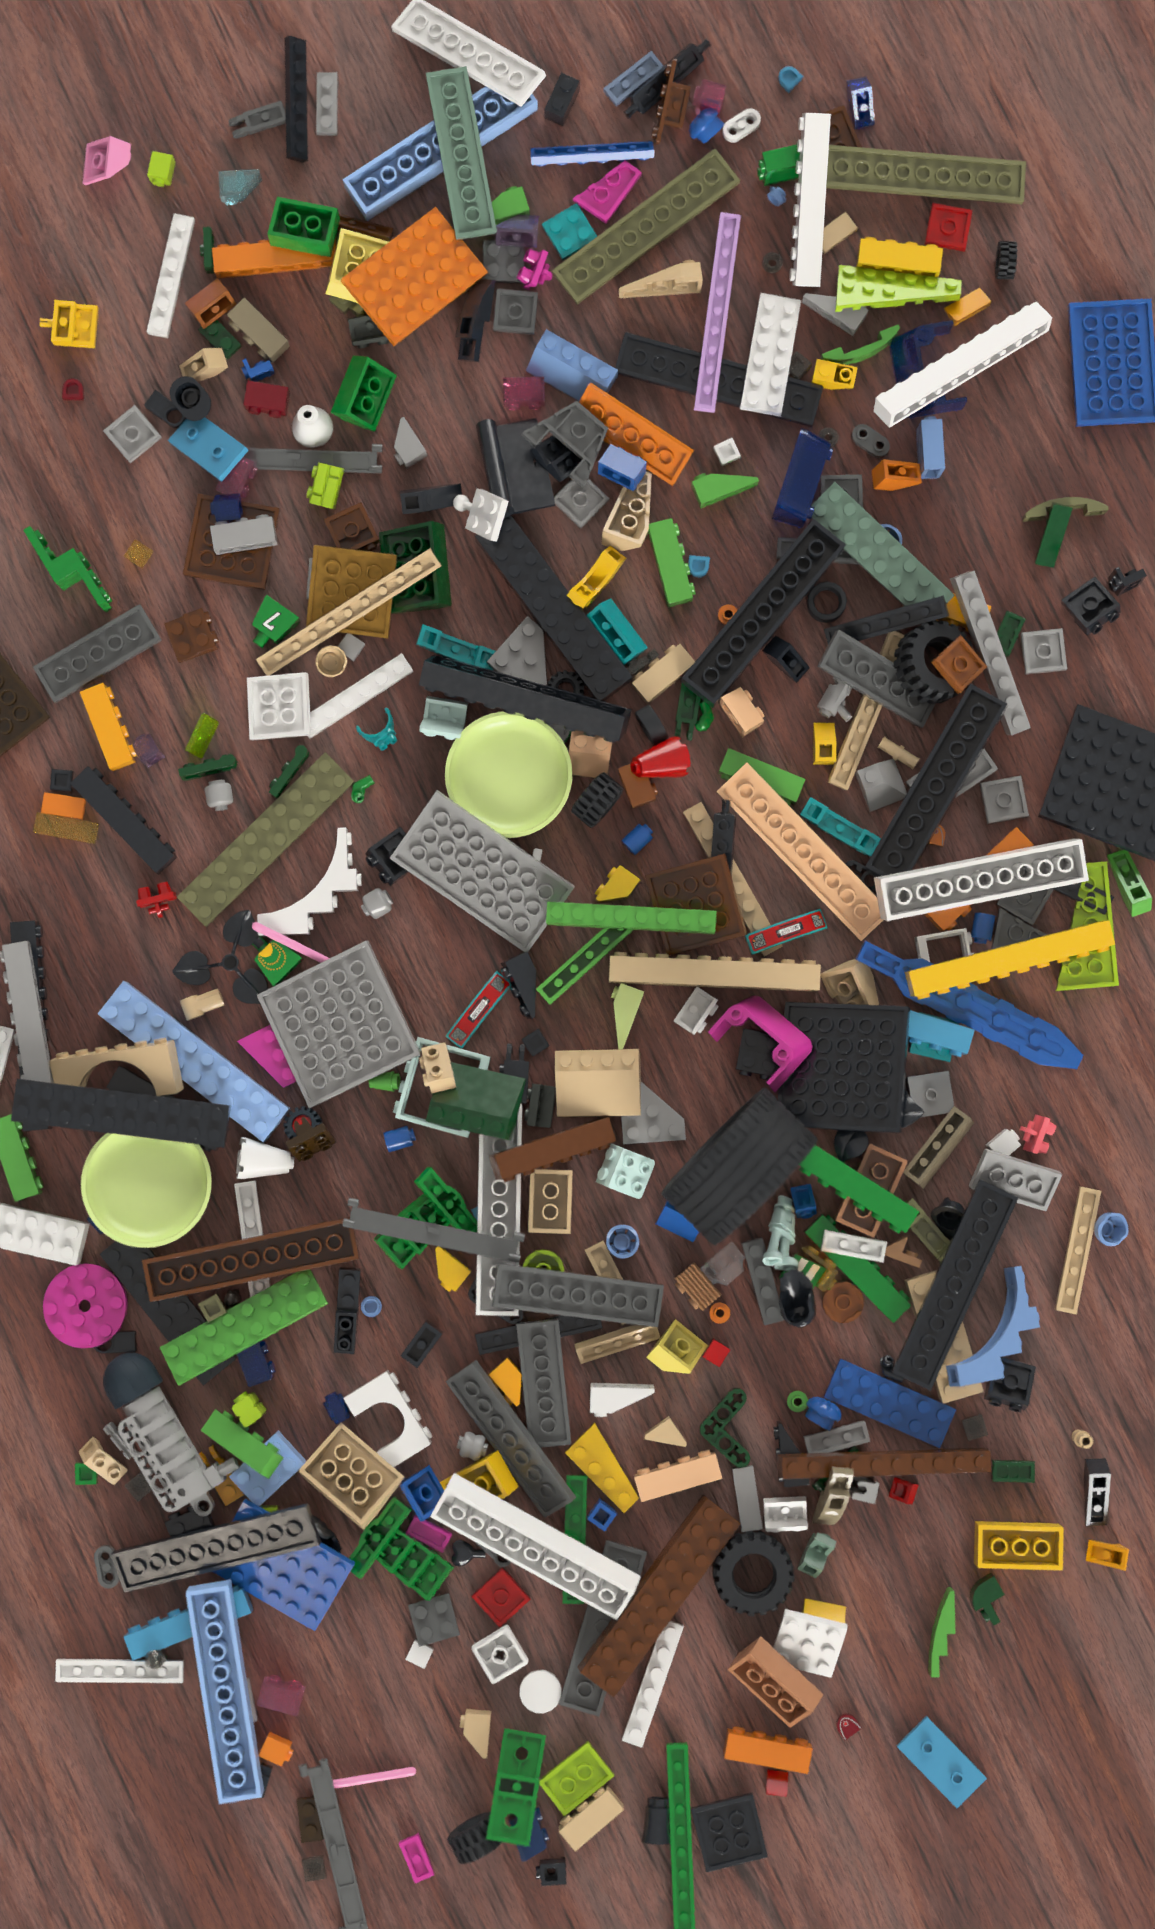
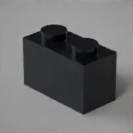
M564 73L560 74L544 109L545 119L564 126L580 91V80Z
M426 1320L401 1354V1357L418 1368L441 1337L443 1331Z

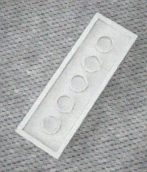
M765 293L760 294L740 409L781 417L801 300Z

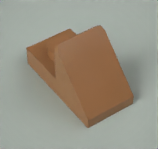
M907 1236L887 1244L886 1256L920 1268L922 1260L917 1258L918 1254L906 1250V1253H903L908 1239Z

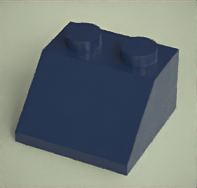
M535 1807L529 1846L516 1844L522 1862L547 1848V1841L550 1840L546 1827L542 1828L540 1820H543L540 1807ZM509 1814V1823L513 1827L517 1824L518 1819L515 1814Z

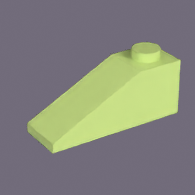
M622 983L620 987L615 986L611 998L615 999L613 1006L618 1049L624 1048L644 991Z

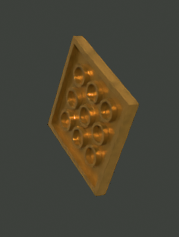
M314 545L306 627L395 571L397 555ZM393 597L339 632L389 638Z

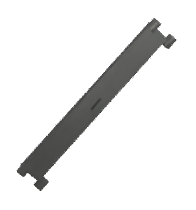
M372 444V452L247 448L249 451L233 468L312 471L313 467L317 466L318 462L343 468L344 472L382 473V465H377V452H383V444Z
M350 1197L348 1199L347 1206H351L352 1210L350 1219L344 1218L343 1227L516 1263L520 1262L521 1255L516 1254L518 1241L524 1242L525 1234L515 1232L513 1240L361 1209L358 1208L359 1199Z
M323 1758L319 1760V1766L307 1768V1764H301L298 1766L300 1776L306 1777L309 1775L345 1922V1926L338 1929H368L328 1760Z

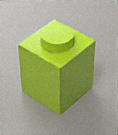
M152 151L147 173L152 184L160 187L164 185L171 186L175 167L173 155Z

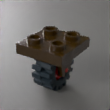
M301 1106V1109L296 1107L294 1108V1113L292 1111L289 1112L290 1117H285L287 1122L283 1123L284 1132L290 1139L285 1143L289 1151L299 1162L311 1159L313 1154L319 1151H326L336 1143L334 1136L323 1124L321 1117L312 1108L308 1107L307 1109L305 1106Z

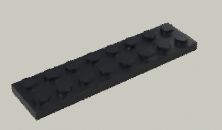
M115 1241L100 1253V1256L168 1342L207 1322L206 1318L187 1295L150 1302L142 1260L157 1256L149 1247H134ZM234 1355L196 1377L204 1386L237 1358Z

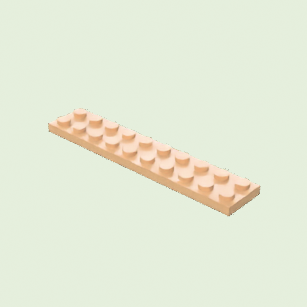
M748 762L717 790V793L723 799L731 800L730 806L860 941L883 921L880 917L877 896Z

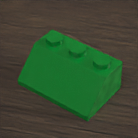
M353 355L331 413L348 423L375 432L397 375L369 357Z

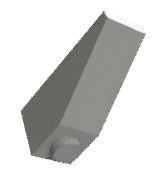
M805 293L802 300L804 305L851 336H854L869 311L866 309V306H861L860 310H853L850 307L843 308L841 312H835L836 297Z

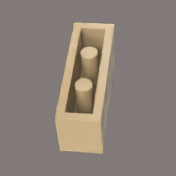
M681 644L676 647L675 645L669 647L664 652L666 655L661 660L656 658L648 665L650 669L645 673L640 671L632 678L634 680L632 687L647 705L679 680L694 664L695 661Z
M608 1785L604 1788L600 1787L592 1794L593 1797L588 1802L584 1800L576 1807L577 1811L571 1816L569 1814L566 1815L559 1822V1833L574 1851L579 1849L624 1810V1804Z

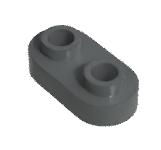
M865 424L857 425L853 429L851 437L854 444L875 458L886 456L890 449V444L884 436ZM859 432H865L866 437H861ZM881 443L883 445V448L878 449L876 447V444Z
M103 1545L96 1550L94 1561L99 1584L109 1589L115 1587L120 1580L110 1555L115 1549L110 1545ZM103 1552L109 1553V1559L103 1558ZM107 1573L113 1574V1580L107 1578Z

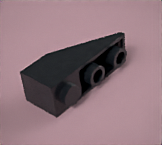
M461 483L400 490L402 514L426 512L453 506L454 498L462 495Z
M522 952L502 962L503 968H501V972L504 978L508 979L511 984L510 991L513 997L518 998L520 1003L519 1010L523 1017L533 1019L535 1018L536 969L528 952Z
M777 1421V1427H773L774 1439L779 1441V1448H776L777 1461V1454H801L781 1422ZM778 1476L779 1482H783L784 1487L810 1485L809 1478L782 1479Z

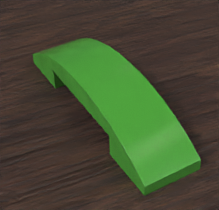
M899 324L880 331L877 342L846 354L839 347L823 353L820 360L844 365L866 360L882 351L894 340L900 329Z

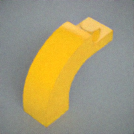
M609 546L601 553L586 576L569 591L567 596L575 605L587 608L611 581L626 560V557L612 546Z

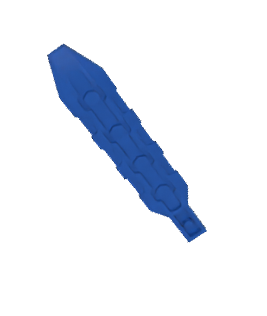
M864 941L855 959L892 978L903 996L921 1005L925 1004L946 1015V1018L980 1032L985 1038L993 1042H999L1019 1052V1055L1038 1065L1077 1069L1084 1056L1058 1027L1038 1017L1030 1016L1015 1008L1013 1004L1003 999H997L978 989L972 983H970L969 987L958 989L957 986L949 988L950 992L938 994L937 991L929 993L930 997L918 1000L917 996H910L905 972L933 965V963L923 958L901 959L868 941Z

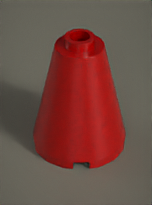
M670 737L633 757L630 769L637 777H684L688 775L689 772H686V770L691 765L686 744H681L679 741L681 740L680 737Z

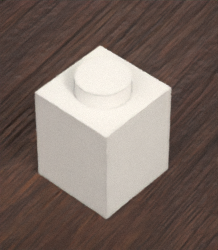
M1003 1129L986 1144V1147L989 1150L1009 1156L1021 1146L1018 1142L1020 1138L1013 1130Z

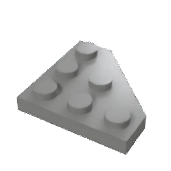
M527 616L486 663L497 672L547 685L543 629Z
M641 1082V1116H621L623 1144L686 1140L684 1118Z

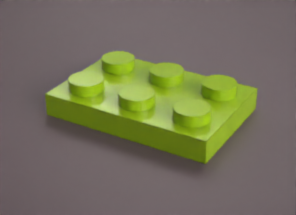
M587 1741L540 1779L539 1784L561 1813L566 1816L612 1779L614 1773L590 1742Z

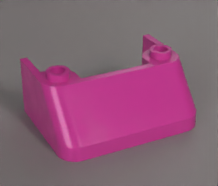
M751 996L731 1006L708 1033L718 1042L732 1025L741 1026L750 1018L779 1044L774 1049L772 1057L780 1068L766 1083L772 1091L776 1092L811 1053L812 1042L759 996Z

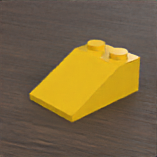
M498 1450L455 1473L500 1499L507 1497L519 1487ZM453 1475L440 1482L444 1490Z

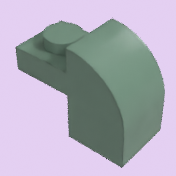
M813 1533L805 1547L797 1570L817 1578L823 1571L827 1557L835 1548L837 1541L827 1534Z

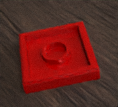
M932 203L924 245L933 244L941 248L965 252L973 210Z
M503 1567L471 1595L499 1628L531 1599Z

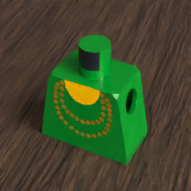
M260 936L252 944L260 952L254 960L273 986L280 984L304 960L290 948L275 940L268 944Z

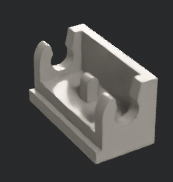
M853 1477L854 1480L859 1482H857L858 1488L850 1487V1497L855 1500L875 1504L879 1482L876 1478Z

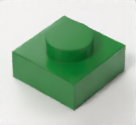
M84 1462L75 1463V1485L98 1483V1474L85 1465Z

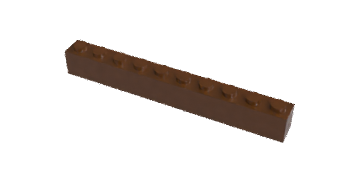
M986 1448L777 1454L778 1476L782 1479L829 1478L832 1467L853 1469L854 1477L991 1472V1451Z

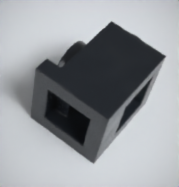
M565 1857L540 1860V1866H536V1878L541 1879V1886L567 1885ZM555 1868V1871L553 1873H549L547 1869Z

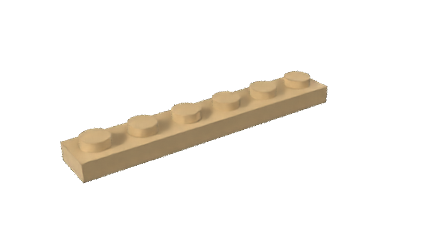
M1079 1186L1054 1310L1077 1315L1101 1191Z

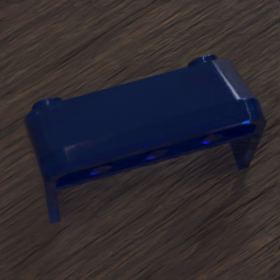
M953 320L918 326L896 336L891 341L890 354L896 384L902 383L913 373H918L924 369L920 347L930 345L934 340V336L949 334L954 325ZM944 394L907 418L962 410L967 403V397L946 400V395Z
M803 428L800 430L772 516L774 520L802 529L806 519H811L815 507H812L811 504L825 461H830L834 450L830 448L831 443L809 430Z

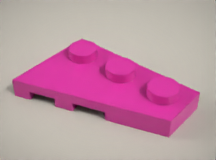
M624 161L608 172L601 180L590 185L583 193L575 196L573 201L607 224L638 181L642 172L627 161Z
M271 1025L237 1041L283 1088L297 1082Z

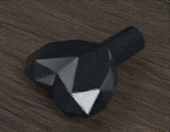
M456 1540L452 1544L454 1554L452 1555L451 1562L455 1566L466 1565L473 1558L486 1557L484 1550L473 1549L464 1540Z

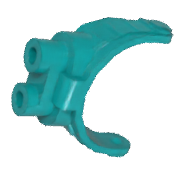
M384 708L385 713L388 714V723L381 732L369 735L362 732L361 728L356 726L357 732L364 739L379 747L381 751L385 750L388 744H395L397 742L394 721L388 708Z

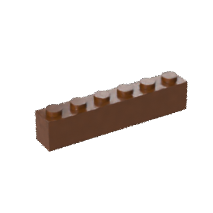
M605 1117L488 1156L495 1179H503V1182H508L516 1179L515 1175L522 1173L525 1176L534 1173V1169L538 1167L542 1169L553 1167V1162L560 1160L561 1163L573 1160V1155L579 1154L582 1157L591 1154V1149L597 1147L598 1150L609 1148L610 1143L615 1142L616 1139L610 1119Z

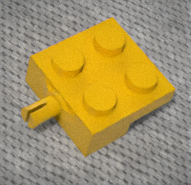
M55 300L53 319L40 318V327H52L51 341L54 345L95 348L99 308L96 305L76 304L75 301Z

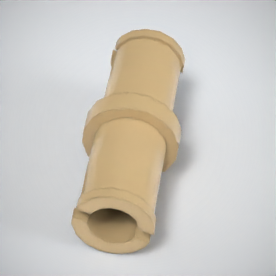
M885 736L877 747L891 755L893 760H899L912 770L920 759L906 751L904 746H898Z
M1084 1430L1073 1431L1071 1438L1077 1446L1081 1448H1090L1092 1446L1093 1439L1088 1432Z

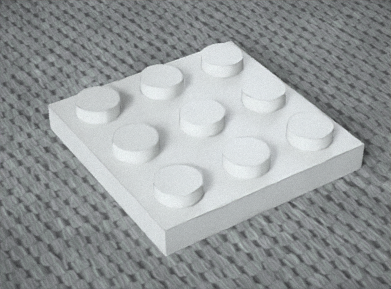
M308 673L247 678L250 740L311 735Z
M785 1609L773 1648L795 1669L832 1677L847 1631V1624Z

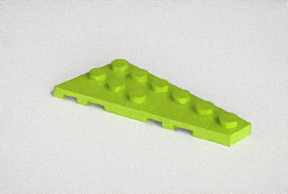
M839 265L835 312H841L843 308L850 307L853 310H860L861 306L884 308L904 306L905 302L923 304L924 300H933L934 302L960 300L961 280Z
M1107 861L1086 863L1089 881L1081 882L1078 897L1082 898L1083 901H1076L1070 929L1109 920L1114 937ZM1087 882L1093 885V888L1089 889L1085 887V883ZM1095 887L1104 891L1106 893V897L1093 891ZM1089 892H1093L1095 894V898L1092 896L1087 897V894ZM1085 900L1096 905L1095 909L1084 905ZM1107 903V912L1105 915L1096 911L1098 907L1103 909L1105 904ZM1115 945L1109 946L1108 951L1097 953V950L1089 951L1090 955L1077 958V955L1069 957V961L1062 962L1055 991L1119 986Z

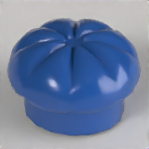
M711 107L703 109L697 115V118H694L689 126V135L692 139L698 138L704 144L725 125L717 116V109Z
M812 1397L807 1401L808 1410L805 1416L822 1428L831 1431L834 1422L841 1420L842 1414L840 1409L829 1400L822 1397Z

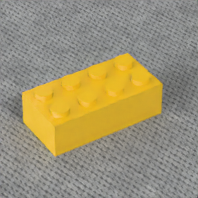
M975 1521L974 1564L977 1568L1063 1570L1064 1527L1059 1523Z

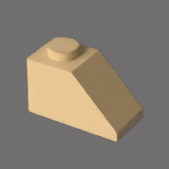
M203 348L179 367L182 376L192 377L199 382L217 376L228 368L222 348Z
M466 1709L465 1715H461L460 1728H464L463 1735L480 1756L487 1759L491 1711Z

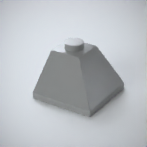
M893 759L873 764L855 773L870 812L903 800L907 795L906 788Z

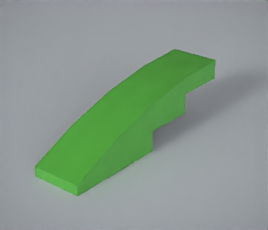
M947 1587L932 1629L928 1673L931 1677H940L939 1656H947V1634H955V1596L952 1587Z

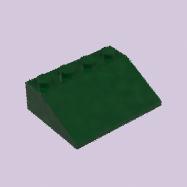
M428 521L379 532L381 553L397 555L396 569L431 548L442 565L395 595L392 601L391 614L435 610L452 606L444 524Z
M451 1062L456 1088L433 1093L426 1122L512 1141L526 1079Z

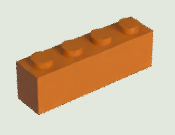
M741 1727L727 1729L723 1752L724 1759L808 1774L812 1755V1746L808 1743V1740L796 1738L795 1741L788 1740L786 1736L775 1734L772 1737L758 1730L750 1733L745 1732L746 1729Z

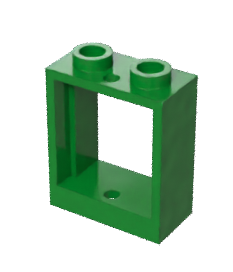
M797 144L762 152L761 160L758 161L757 173L759 180H763L764 186L799 178V174H796V162L800 161V152H797Z

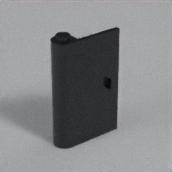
M537 418L498 426L492 419H485L476 424L489 492L508 501L504 518L512 514L555 506L549 473L531 451L534 446L521 436L525 430L537 425Z

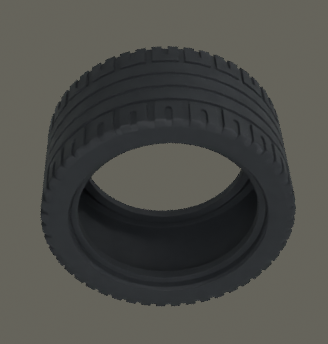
M763 1088L737 1110L670 1180L661 1194L672 1206H675L674 1208L681 1215H684L683 1217L690 1224L692 1223L700 1233L702 1232V1235L712 1245H717L742 1225L785 1182L816 1145L817 1137L807 1127H804V1124L796 1119L780 1101H777V1098L767 1088Z

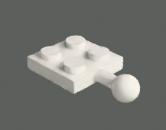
M478 488L476 489L473 503H470L465 495L456 496L453 500L454 508L458 511H470L465 529L488 540L497 542L508 501Z

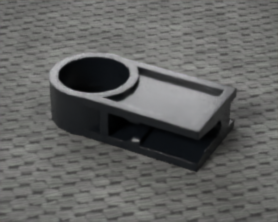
M157 390L152 393L144 404L146 409L172 428H179L186 420L182 415V419L178 423L174 424L168 421L169 413L178 409L172 401Z
M136 1331L118 1332L111 1339L110 1349L106 1351L99 1349L98 1346L94 1347L97 1352L102 1354L137 1351Z

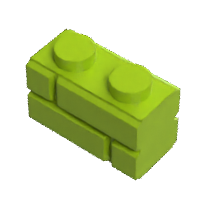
M318 462V465L314 466L311 478H314L313 487L309 486L307 491V498L310 499L309 503L335 509L344 469Z
M245 1391L233 1400L235 1404L232 1410L237 1417L240 1416L239 1420L244 1427H248L266 1413L267 1409L262 1402H258L259 1398L255 1392L248 1394Z

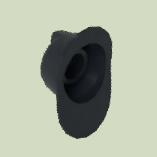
M183 376L172 383L169 391L170 399L181 414L191 421H199L205 418L210 412L211 399L199 382L192 377Z
M946 1197L938 1207L931 1211V1218L943 1235L952 1240L965 1209L960 1203L951 1201L949 1197Z

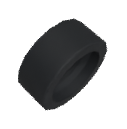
M822 582L814 586L810 591L806 603L807 609L812 618L818 622H834L844 612L847 598L843 589L836 583ZM821 591H832L838 597V608L831 614H822L815 607V597Z
M646 705L635 712L639 725L654 746L668 739V734L662 722L650 705Z

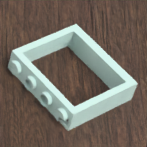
M417 1037L416 1041L420 1052L421 1048H423V1045L432 1046L440 1044L438 1042ZM447 1045L448 1052L479 1060V1068L488 1070L491 1057ZM420 1055L411 1059V1061H407L404 1070L407 1073L405 1081H401L398 1091L402 1093L400 1101L396 1100L393 1113H396L395 1118L469 1138L470 1131L426 1122V1119L404 1113Z

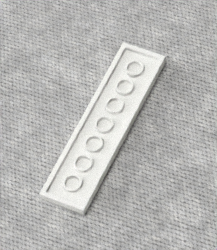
M412 0L391 26L395 33L454 68L467 66L468 76L522 107L546 77L545 71L424 0Z

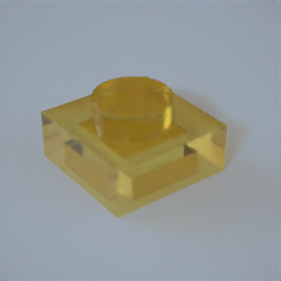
M135 539L124 557L142 569L153 551Z

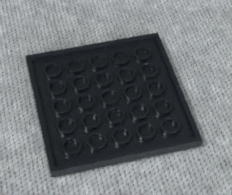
M1077 704L1038 817L1155 861V733Z
M785 1002L784 1017L810 1039L812 1051L779 1087L778 1101L808 1129L901 1133L910 1007Z

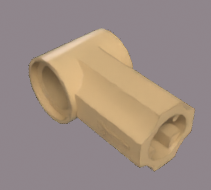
M219 989L180 1000L187 1021L203 1016L208 1011L225 1006Z

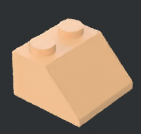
M739 687L721 697L719 705L743 738L764 723L763 718L765 716L759 707L755 708L752 704L753 698L747 690L743 691Z
M571 731L569 756L572 764V775L596 778L603 772L608 774L612 742L605 741L602 736L590 737L583 734V731Z

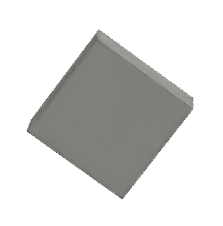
M347 633L338 647L345 652L346 657L355 661L364 648L365 643L352 634Z

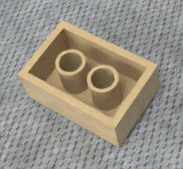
M534 1169L535 1172L530 1174L528 1232L570 1234L573 1170Z

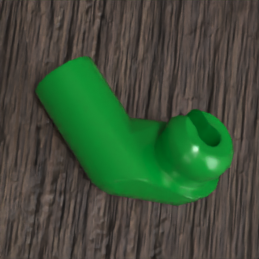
M706 702L699 704L702 716L696 722L695 728L700 732L709 729L714 720L711 706Z
M370 775L353 784L351 798L355 803H362L366 788L375 784Z

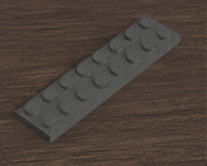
M498 1263L492 1306L658 1327L664 1285Z
M477 1360L445 1381L495 1451L498 1450L507 1467L544 1518L576 1498Z
M606 1539L602 1555L640 1576L647 1551ZM589 1604L586 1607L559 1705L599 1717L606 1691L581 1674L577 1666L610 1623L612 1617Z

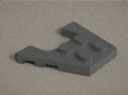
M575 401L546 420H542L532 428L525 430L521 436L536 447L549 432L582 460L570 473L569 477L584 488L608 427L578 401Z

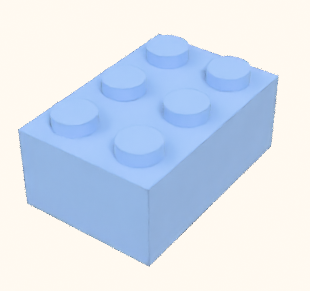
M279 1430L264 1443L266 1445L269 1442L280 1449L278 1454L284 1457L269 1479L259 1474L246 1463L241 1464L240 1468L229 1476L250 1501L258 1506L266 1501L306 1462L303 1456Z

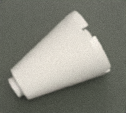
M305 405L299 409L293 419L292 432L296 441L302 446L315 448L326 444L331 438L333 423L329 414L323 409Z
M246 1137L240 1138L239 1145H242L241 1150H238L237 1179L289 1173V1169H293L294 1157H291L290 1152Z

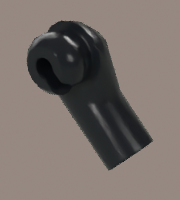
M890 1355L883 1356L880 1359L883 1375L902 1383L904 1378L891 1372L894 1367L893 1357Z

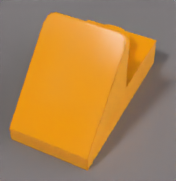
M1092 1539L1088 1541L1086 1561L1125 1571L1129 1549L1120 1544H1109Z

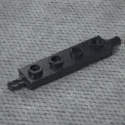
M707 39L698 46L692 43L688 44L673 58L677 59L673 78L674 83L681 82L704 61L702 53L711 46ZM666 65L630 96L632 105L623 111L628 119L637 111L640 114H645L663 98L660 97L662 84L666 85L667 76H664Z
M722 799V811L714 814L711 857L725 854L732 877L736 815L730 813L731 800Z

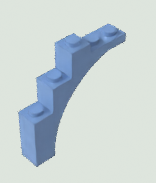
M1022 1266L1004 1268L1007 1296L999 1325L990 1340L977 1353L961 1362L946 1366L950 1387H961L1004 1378V1366L1001 1362V1357L1022 1353V1341L1018 1331L1040 1327V1318L1036 1306L1029 1307L1028 1305L1029 1297L1025 1288V1275L1022 1271Z

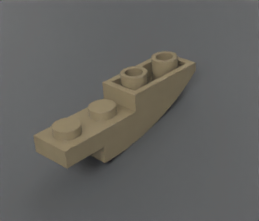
M832 1467L825 1490L821 1491L812 1523L834 1525L839 1521L850 1498L849 1489L854 1477L853 1469Z

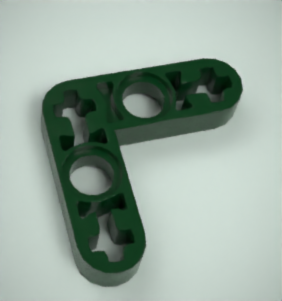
M733 1388L702 1421L700 1433L730 1462L742 1468L750 1462L749 1452L723 1429L744 1406L747 1400L746 1393L741 1388ZM733 1393H742V1401H736L732 1405L736 1409L732 1411L730 1406L725 1404V1401L728 1400V1402L731 1403L734 1399L732 1396ZM722 1407L729 1410V1416L726 1419H720L717 1416V1411ZM712 1416H714L718 1422L722 1423L719 1427L717 1423L713 1426V1434H711L710 1432L707 1434L704 1433L706 1430L704 1426L706 1424L710 1426L714 1422L712 1419H710ZM726 1437L730 1439L731 1445L729 1448H720L719 1441L721 1438ZM737 1445L738 1447L735 1450L739 1454L744 1452L746 1460L744 1462L741 1460L736 1462V1455L731 1453V1456H729L727 1453L731 1452L734 1446Z

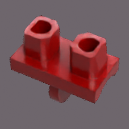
M169 882L157 884L159 895L152 896L149 886L139 888V900H136L137 907L144 908L155 905V907L148 908L149 914L157 913L158 918L163 917V911L170 909L169 904L161 905V903L177 899L176 893L172 891Z

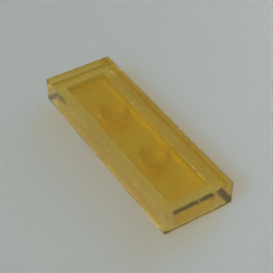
M37 812L33 833L96 844L99 824Z

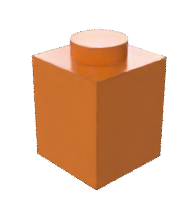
M269 1732L259 1757L282 1767L284 1760L289 1762L294 1751L290 1748L293 1742Z

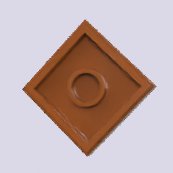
M961 635L931 662L957 694L961 693L987 668L986 664Z

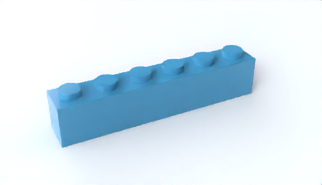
M232 1586L237 1619L252 1613L254 1608L244 1587ZM188 1605L185 1610L180 1611L178 1608L168 1612V1616L160 1619L159 1616L147 1621L148 1624L140 1627V1624L130 1627L128 1633L124 1636V1640L132 1660L134 1661L193 1637Z

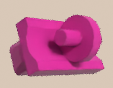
M531 249L526 251L523 261L531 264L530 270L522 267L516 277L525 283L523 288L530 290L531 286L535 287L537 283L543 285L545 280L549 281L552 279L553 274L548 271L550 265L545 263L548 255L547 251L537 252Z

